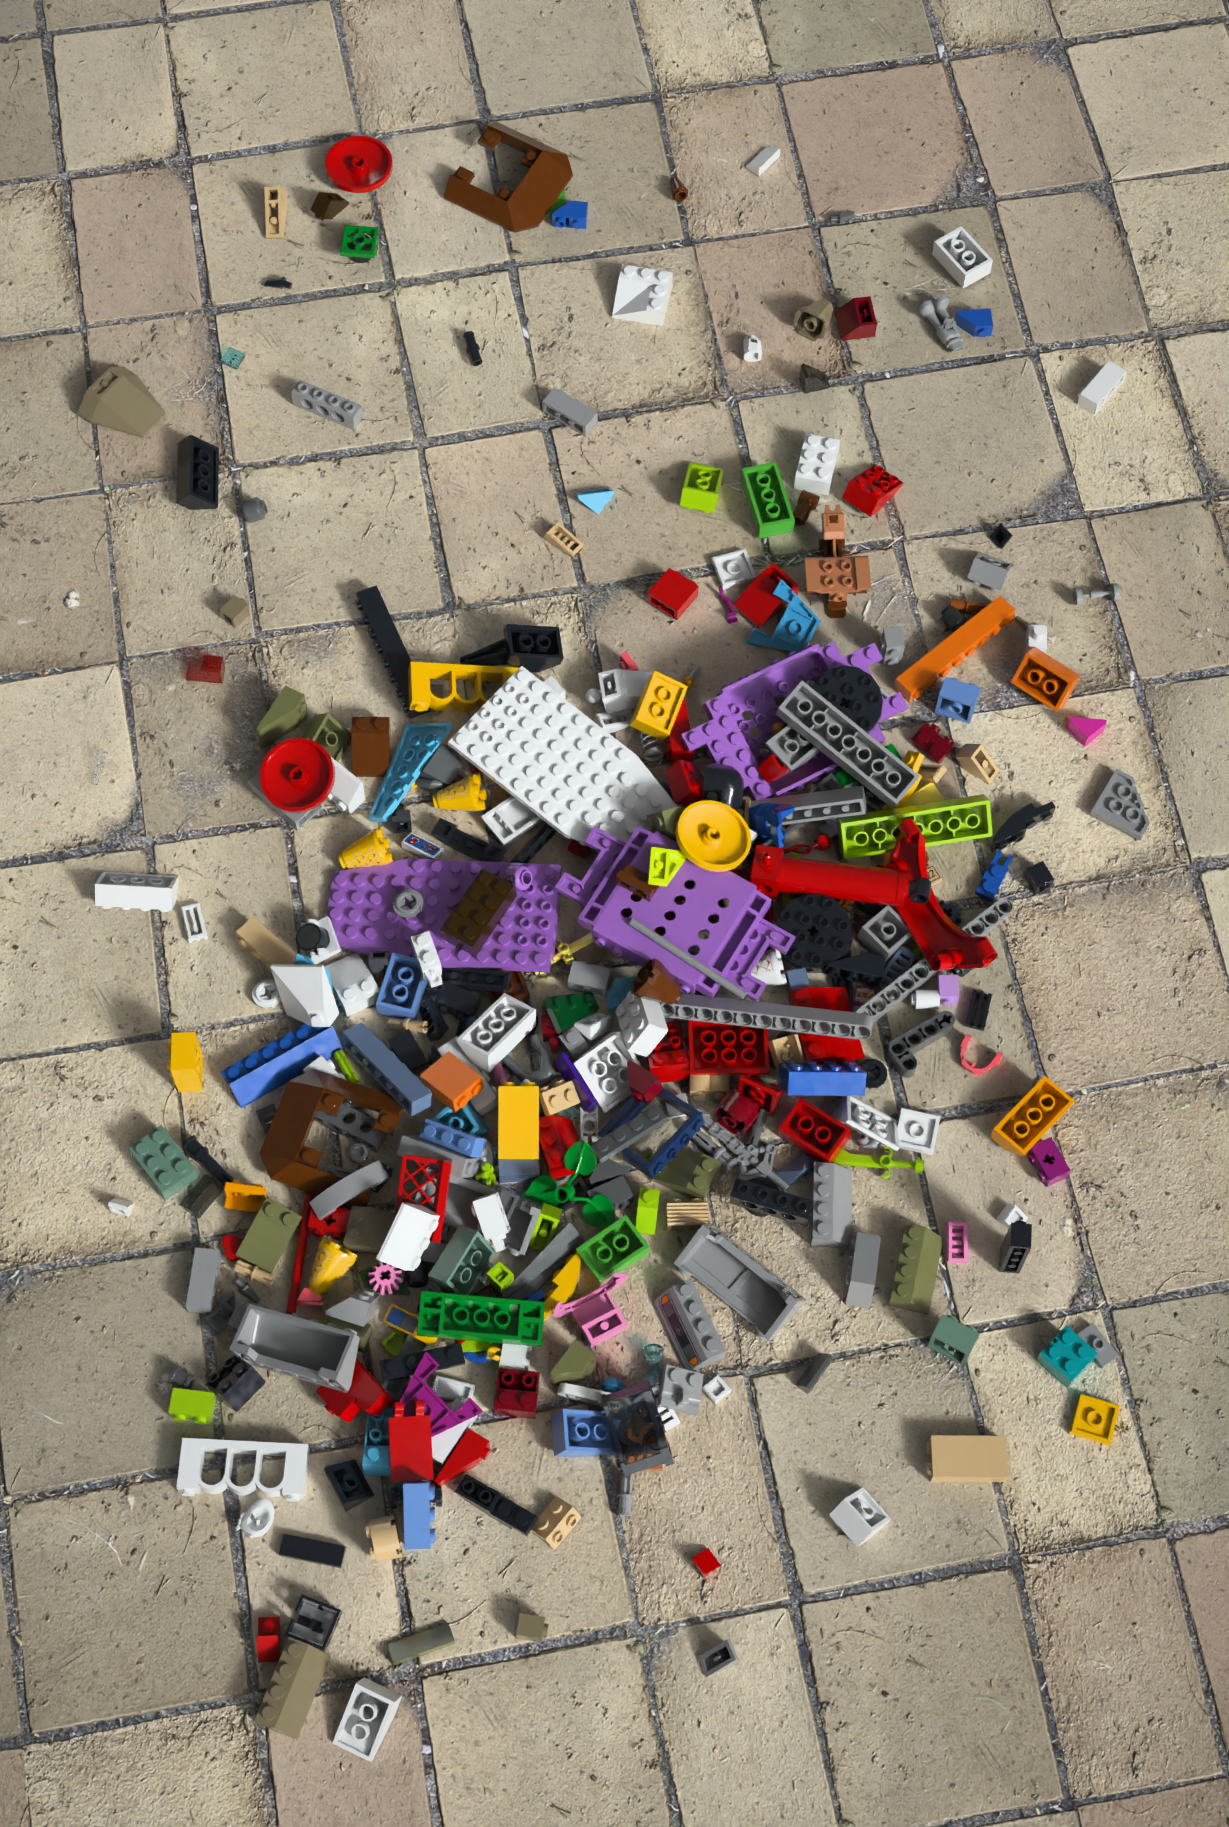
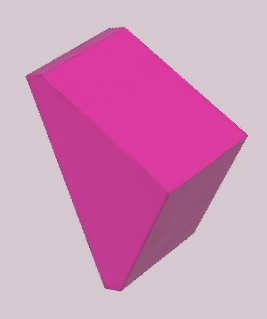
M1069 717L1067 730L1085 747L1104 732L1107 720Z

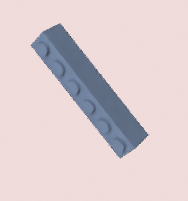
M361 1022L342 1032V1046L410 1116L431 1107V1090L420 1082L419 1078L396 1057L394 1052L384 1045L382 1040H379L373 1034L371 1029Z

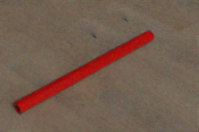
M306 1191L286 1313L290 1315L296 1313L297 1299L299 1297L309 1234L307 1226L312 1208L309 1202L315 1196Z

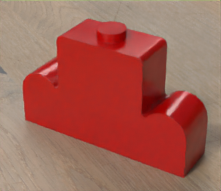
M357 1358L352 1384L348 1393L320 1386L316 1391L326 1403L324 1406L326 1410L346 1422H350L361 1409L371 1416H378L394 1400Z

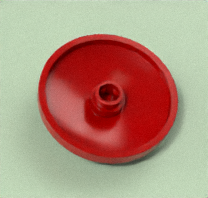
M351 136L338 141L330 148L325 158V168L329 180L339 189L351 193H366L386 183L392 173L393 162L389 149L381 141L368 136Z
M292 738L277 744L268 752L260 769V785L266 798L277 808L290 813H302L319 806L329 796L335 782V767L331 756L320 744L306 738Z

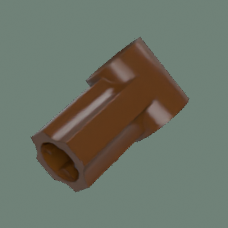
M806 490L801 491L797 506L793 511L794 524L799 526L805 525L811 512L816 509L820 496Z

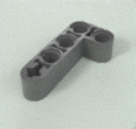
M949 1011L940 1012L890 1042L887 1057L902 1077L910 1078L914 1075L917 1067V1059L913 1055L914 1053L952 1031L955 1023L954 1015ZM925 1030H931L933 1034H927ZM909 1039H914L917 1043L912 1044L909 1042ZM897 1048L901 1052L895 1053L892 1049ZM903 1064H909L912 1068L907 1069Z

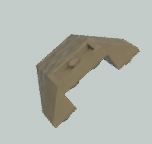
M123 366L109 367L86 390L78 410V415L90 423L144 438L166 415V412L140 378Z

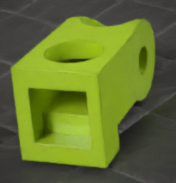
M500 1261L486 1273V1276L491 1280L489 1285L500 1296L514 1281V1274Z

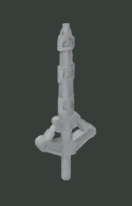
M694 1107L701 1112L705 1122L704 1126L708 1129V1132L716 1139L722 1141L729 1150L738 1156V1164L740 1165L739 1179L751 1182L758 1178L767 1177L783 1191L788 1189L789 1185L772 1171L776 1154L775 1145L768 1144L767 1146L760 1147L749 1145L746 1147L739 1139L728 1133L722 1125L710 1119L704 1110ZM758 1152L759 1154H765L762 1162L757 1158ZM751 1164L755 1167V1169L747 1172L746 1166Z

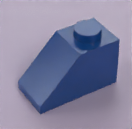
M991 309L956 310L955 321L957 326L973 337L991 336L993 329Z

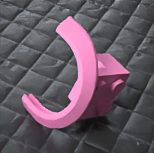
M615 1273L607 1283L590 1294L567 1304L557 1303L553 1312L554 1318L572 1313L590 1349L627 1330L628 1325L619 1308L615 1307L608 1294L623 1284L627 1279V1275Z

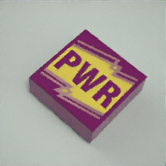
M857 985L853 1005L863 1006L875 996L876 989Z

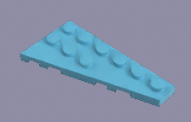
M450 722L406 724L368 817L372 822L388 821L452 729L453 725Z

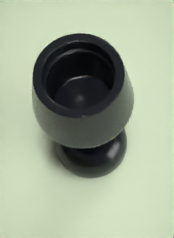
M420 1262L414 1271L405 1270L406 1281L409 1287L422 1288L428 1285L429 1267L426 1264Z

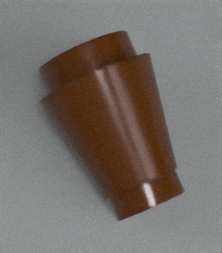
M673 177L670 180L672 197L678 202L684 201L688 197V189L678 177Z

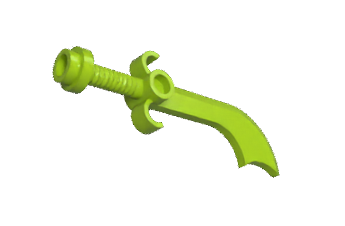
M887 1146L884 1147V1151H888L890 1154L882 1156L851 1154L842 1149L833 1162L838 1165L881 1168L883 1171H888V1174L881 1175L882 1179H888L891 1176V1167L915 1169V1173L918 1174L924 1170V1160H920L919 1157H916L915 1162L891 1159L892 1149Z

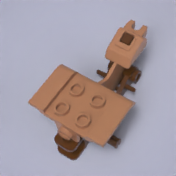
M840 504L836 505V510L834 511L829 509V505H825V511L821 517L823 537L819 538V549H822L823 552H815V555H821L823 558H804L807 586L805 588V596L816 595V597H819V595H826L828 617L844 618L846 615L847 595L867 594V590L871 589L868 556L842 557V555L851 553L850 551H842L845 548L844 513L841 512Z

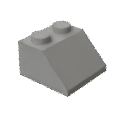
M980 552L974 558L967 578L971 579L973 584H984L988 586L989 590L1001 591L1014 565Z
M369 1288L359 1289L335 1302L325 1311V1315L364 1327L374 1317L379 1295Z

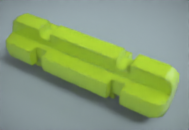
M343 1050L334 1052V1058L346 1079L357 1084L359 1082L358 1077Z

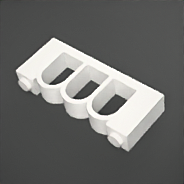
M182 1438L176 1488L183 1496H194V1493L200 1494L201 1489L209 1494H219L226 1490L228 1486L233 1493L245 1496L255 1492L258 1488L265 1496L278 1497L283 1494L287 1501L298 1502L300 1499H305L310 1449L308 1444ZM205 1452L227 1453L224 1477L215 1485H208L202 1481ZM234 1454L256 1455L254 1477L246 1486L239 1487L231 1481ZM263 1455L286 1456L283 1480L275 1488H267L261 1484Z

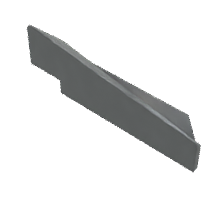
M571 1222L558 1233L501 1294V1298L525 1300L530 1293H536L552 1278L554 1273L565 1265V1261L570 1256L569 1254L585 1243Z

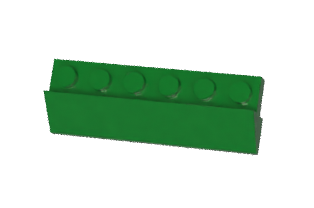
M421 1291L417 1336L541 1347L545 1302Z

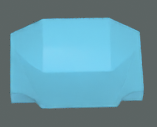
M636 977L614 979L611 988L606 992L608 1012H616L618 1005L623 1002L628 992L631 991L633 981H637Z

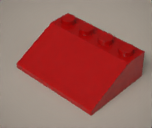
M805 987L789 991V1003L791 1006L852 1012L846 987ZM797 1032L806 1061L812 1060L819 1064H824V1061H835L837 1064L843 1063V1061L864 1058L860 1039Z
M688 1020L690 1075L769 1074L767 1029Z

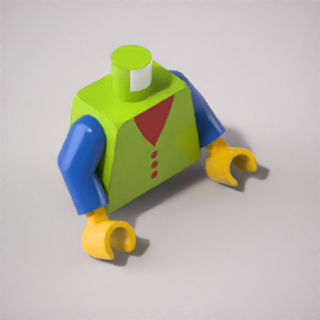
M445 1338L446 1346L461 1343L464 1358L476 1364H481L491 1359L495 1361L500 1360V1356L495 1355L500 1349L492 1346V1342Z

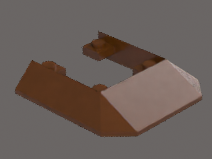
M499 122L486 124L485 131L478 139V144L493 151L500 141L525 153L520 162L521 165L530 168L515 191L502 186L497 195L494 196L471 185L470 183L475 177L474 172L459 166L454 175L449 176L444 199L514 233L538 227L573 177L568 155Z
M314 1069L288 1081L259 1154L271 1180L318 1196L343 1178L316 1169L322 1152L304 1146L317 1112L321 1111L337 1117L342 1102L346 1101L378 1112L379 1115L374 1125V1130L393 1136L405 1109L391 1095ZM359 1165L358 1168H357V1170H359V1169H361V1168H363V1167H365V1166ZM368 1188L343 1205L367 1207L372 1194V1188Z

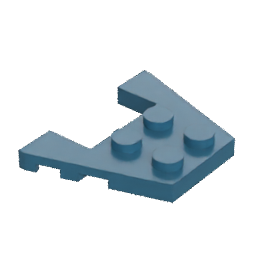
M780 580L773 594L789 603L784 615L771 637L754 628L747 643L799 653L803 647L809 644L821 621L783 580Z

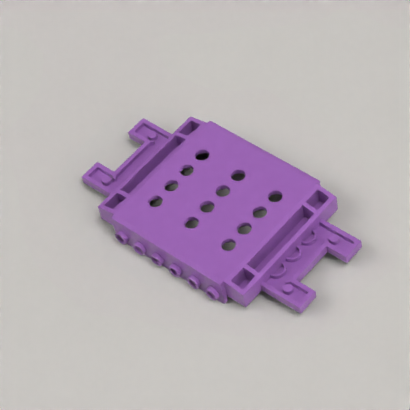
M834 641L819 648L818 644L814 646L809 644L803 647L802 651L797 654L794 651L786 655V659L782 661L777 659L771 662L770 667L756 669L751 676L745 674L737 679L738 682L734 684L731 682L724 684L716 695L717 697L703 704V708L710 721L680 735L688 753L705 745L714 764L734 767L744 778V788L751 801L789 796V792L793 790L798 792L804 789L806 784L810 782L814 784L820 781L822 776L829 775L841 768L822 751L793 771L770 783H767L757 768L769 756L773 755L770 749L766 754L759 750L761 744H765L776 735L772 732L773 724L780 722L784 725V728L788 726L785 721L776 715L780 705L774 702V698L780 695L785 701L801 681L806 683L808 680H812L815 682L828 669L843 665L858 667L871 675L868 667L883 659L875 643L845 657H842ZM901 692L886 699L882 696L884 702L883 710L878 723L909 708ZM844 699L842 701L843 704L841 705V707L844 706L845 708H848V704L851 701H846V699ZM744 711L751 712L752 719L749 721L744 720L742 713ZM878 724L869 733L880 744L886 740ZM751 728H759L761 731L760 736H752Z
M594 826L585 840V845L600 852L582 881L564 872L555 886V891L585 907L578 917V924L592 932L594 942L601 947L605 946L611 949V952L617 956L622 955L635 966L643 967L649 959L653 960L655 958L662 962L681 987V992L694 995L695 990L713 999L721 986L719 983L630 926L629 923L634 918L652 931L657 927H663L666 931L662 936L663 938L747 992L746 997L757 1002L766 987V983L755 978L751 973L768 946L786 955L796 937L763 919L771 906L772 899L756 890V885L731 871H708L698 867L687 858L668 886H660L650 902L643 898L639 902H634L631 900L633 893L616 884L618 872L620 870L623 871L630 864L648 874L651 847L681 851L678 843L658 831L652 833L637 826L628 842L625 843ZM692 880L695 883V887L693 889H686L684 883ZM677 896H683L686 901L682 905H677L674 899ZM726 899L729 905L726 908H721L718 905V901ZM628 908L632 911V915L625 918L621 915V910ZM672 911L676 917L674 920L669 921L665 919L664 914ZM712 914L719 917V921L715 924L708 921V917ZM699 931H708L709 937L707 939L699 938ZM690 946H697L700 951L697 955H691L688 949Z

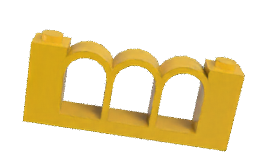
M410 662L408 669L409 710L422 712L428 711V708H431L435 711H445L451 705L454 709L464 713L471 712L476 707L480 709L488 701L482 694L481 681L499 682L501 688L519 668ZM430 679L448 680L449 697L444 699L435 697L430 690ZM456 680L474 681L475 698L472 700L460 698L456 692Z

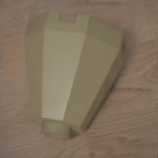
M822 299L798 309L793 324L795 327L798 326V332L801 336L811 341H816L818 338L823 339L826 336L833 312L831 302Z

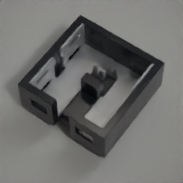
M301 1594L295 1608L299 1618L296 1623L294 1619L290 1620L284 1636L287 1639L291 1637L307 1643L326 1653L341 1618L342 1611Z

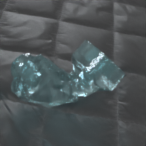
M648 1344L643 1348V1358L649 1364L647 1367L648 1375L644 1377V1380L649 1379L652 1387L660 1386L663 1369H660L658 1363L664 1357V1349L659 1344Z

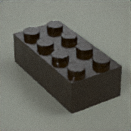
M481 869L441 927L440 931L443 940L476 957L517 897L515 886Z

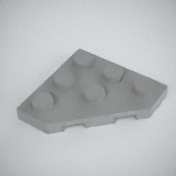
M1116 769L1091 810L1090 815L1141 840L1149 827L1150 821L1143 809L1144 805L1135 787L1134 778Z

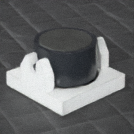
M327 916L318 921L307 919V923H300L299 930L294 933L301 955L311 958L315 965L341 951L331 920Z

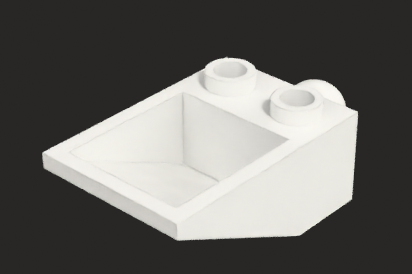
M623 669L600 672L598 677L601 690L589 689L586 693V698L590 703H597L602 698L607 714L635 708L647 678L653 672Z

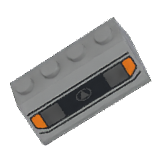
M692 1279L672 1286L654 1300V1304L685 1369L696 1371L725 1358L726 1350Z

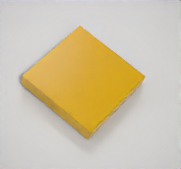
M1080 1393L1069 1434L1110 1446L1120 1405Z

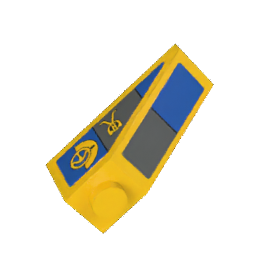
M392 1303L382 1320L383 1323L418 1339L434 1349L438 1347L442 1339L417 1336L418 1316Z

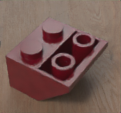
M871 296L853 298L835 311L841 341L875 337L877 321Z
M499 1368L494 1415L536 1419L540 1372Z

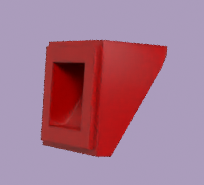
M709 1548L697 1554L691 1560L703 1578L721 1566Z

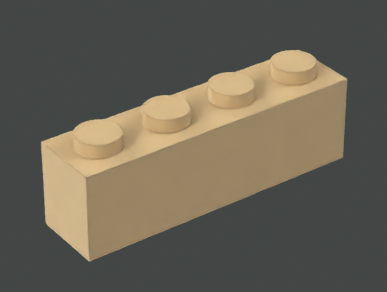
M251 917L236 931L238 944L244 949L247 947L256 960H262L265 963L264 966L270 972H272L270 968L272 964H294L296 954L254 917Z

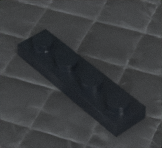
M441 967L442 985L439 986H443L446 981L465 989L508 993L512 975L510 972L466 967Z
M461 1343L380 1360L383 1382L413 1376L426 1352L440 1365L434 1371L465 1365Z

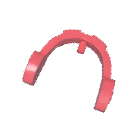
M967 1034L960 1045L962 1067L974 1075H981L993 1067L996 1068L1003 1056L1001 1052H998L992 1062L985 1068H974V1062L971 1065L966 1062L964 1053L972 1038L970 1034Z

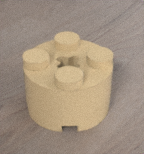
M395 1515L371 1519L369 1524L365 1526L367 1538H372L373 1546L369 1547L371 1559H376L377 1563L403 1557L402 1552L398 1553L397 1551L401 1547L397 1524H392L391 1521L395 1519Z

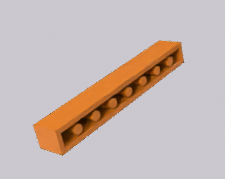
M999 596L895 679L894 689L901 692L908 702L914 698H919L926 688L933 687L936 680L940 677L944 678L951 668L959 666L966 656L970 657L976 648L984 646L991 636H996L1001 631L1002 627L1010 625L1014 620L1016 609L1003 597Z

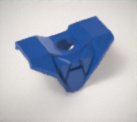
M762 803L750 807L748 811L750 829L764 839L767 837L771 838L772 843L781 848L784 846V838L786 836V832L781 829L782 819L793 813L795 808L791 804Z

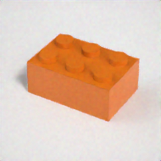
M1034 647L1024 656L1011 683L1057 712L1065 706L1081 676Z

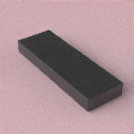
M284 1534L279 1556L341 1569L346 1546Z

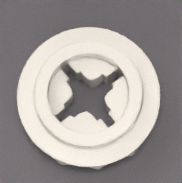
M264 979L254 986L252 997L258 1007L261 1006L265 1009L269 1007L274 1008L275 1005L281 1003V997L275 980ZM265 989H267L269 993H272L270 1000L267 996H264L266 992Z

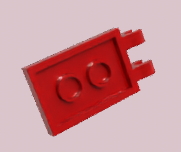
M424 1400L413 1402L414 1416L403 1417V1402L393 1403V1418H387L390 1483L434 1480L430 1415L424 1416Z

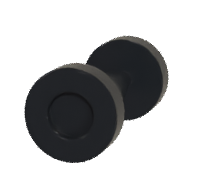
M435 1485L436 1507H442L443 1505L442 1485ZM395 1487L391 1488V1509H398V1500H403V1496H398V1488Z

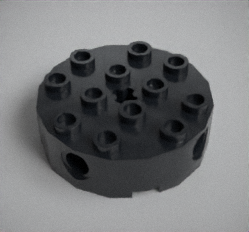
M843 665L828 669L816 679L812 686L813 690L869 734L875 729L882 716L884 702L880 687L870 674L858 667ZM844 699H846V701H851L848 704V708H845L844 706L841 707V705L843 704L842 701Z
M805 894L791 900L781 910L775 923L777 927L796 936L786 955L781 953L782 956L793 968H806L807 973H822V970L828 963L845 959L853 944V927L846 910L835 899L822 894ZM817 931V933H815L814 936H811V933Z

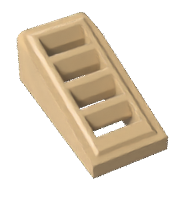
M558 521L544 536L548 542L570 557H573L584 546L581 541ZM569 540L570 543L566 546L564 543ZM575 544L576 547L571 550L570 547Z

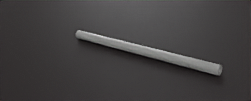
M632 918L630 921V926L741 999H744L747 992L636 919Z

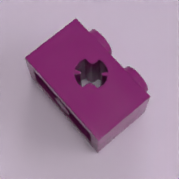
M1052 1137L1036 1143L1027 1153L1030 1164L1036 1167L1038 1178L1041 1182L1045 1183L1046 1187L1068 1178L1071 1170Z

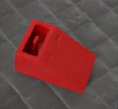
M875 464L849 481L842 498L871 517L880 511L904 483L898 477L885 471L883 467Z
M772 563L757 576L733 606L759 629L789 604L773 594L780 580H783L797 596L799 585L776 564Z
M681 1021L667 1022L668 1032L649 1056L646 1057L648 1071L658 1076L661 1083L690 1079L689 1060Z

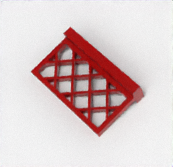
M403 1154L395 1217L401 1207V1202L408 1198L412 1204H416L410 1196L417 1190H420L426 1199L418 1205H423L428 1201L433 1207V1212L440 1215L438 1226L432 1232L429 1239L432 1242L440 1243L442 1240L453 1160ZM407 1160L416 1161L420 1168L411 1174L406 1168ZM429 1163L439 1164L438 1172L432 1177L424 1168ZM422 1169L429 1179L419 1185L413 1175ZM411 1178L417 1188L408 1194L403 1186L404 1182ZM431 1181L436 1189L428 1197L422 1187Z

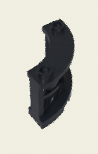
M649 1379L640 1381L641 1384L608 1395L603 1394L601 1395L602 1403H599L602 1415L607 1416L619 1457L616 1460L618 1470L624 1473L625 1478H629L630 1474L664 1463L666 1466L674 1464L670 1444L665 1435L666 1430L662 1417L659 1415L657 1402ZM642 1393L632 1403L627 1398ZM625 1399L628 1408L625 1409L621 1404H617L620 1407V1411L618 1413L613 1412L610 1403ZM639 1409L642 1413V1410L646 1409L648 1415L641 1417L636 1410ZM633 1414L639 1421L646 1424L653 1423L654 1425L644 1435L642 1445L633 1442L625 1436L626 1427ZM614 1419L621 1420L618 1430ZM650 1436L656 1437V1441L654 1443H651L649 1441L650 1447H648V1438ZM622 1443L625 1444V1445H626L627 1447H629V1448L624 1451V1450H623V1447H622ZM639 1452H641L643 1454V1458L637 1460L639 1457ZM629 1455H634V1462L628 1463Z

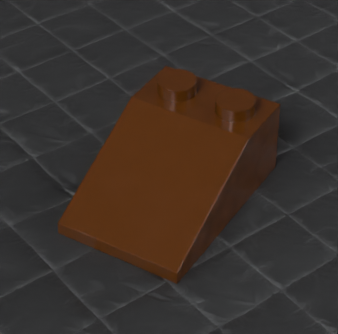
M352 717L351 773L354 776H386L390 766L391 725L389 717Z

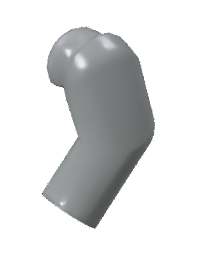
M863 1134L858 1136V1144L862 1148L876 1149L881 1144Z

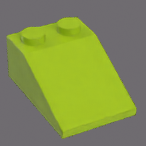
M689 462L680 506L686 509L701 510L705 513H715L724 469Z

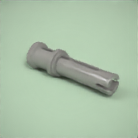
M702 1131L696 1132L691 1138L708 1152L712 1158L721 1161V1166L725 1168L724 1171L726 1173L732 1171L737 1165V1158H733L726 1152L725 1147H719Z

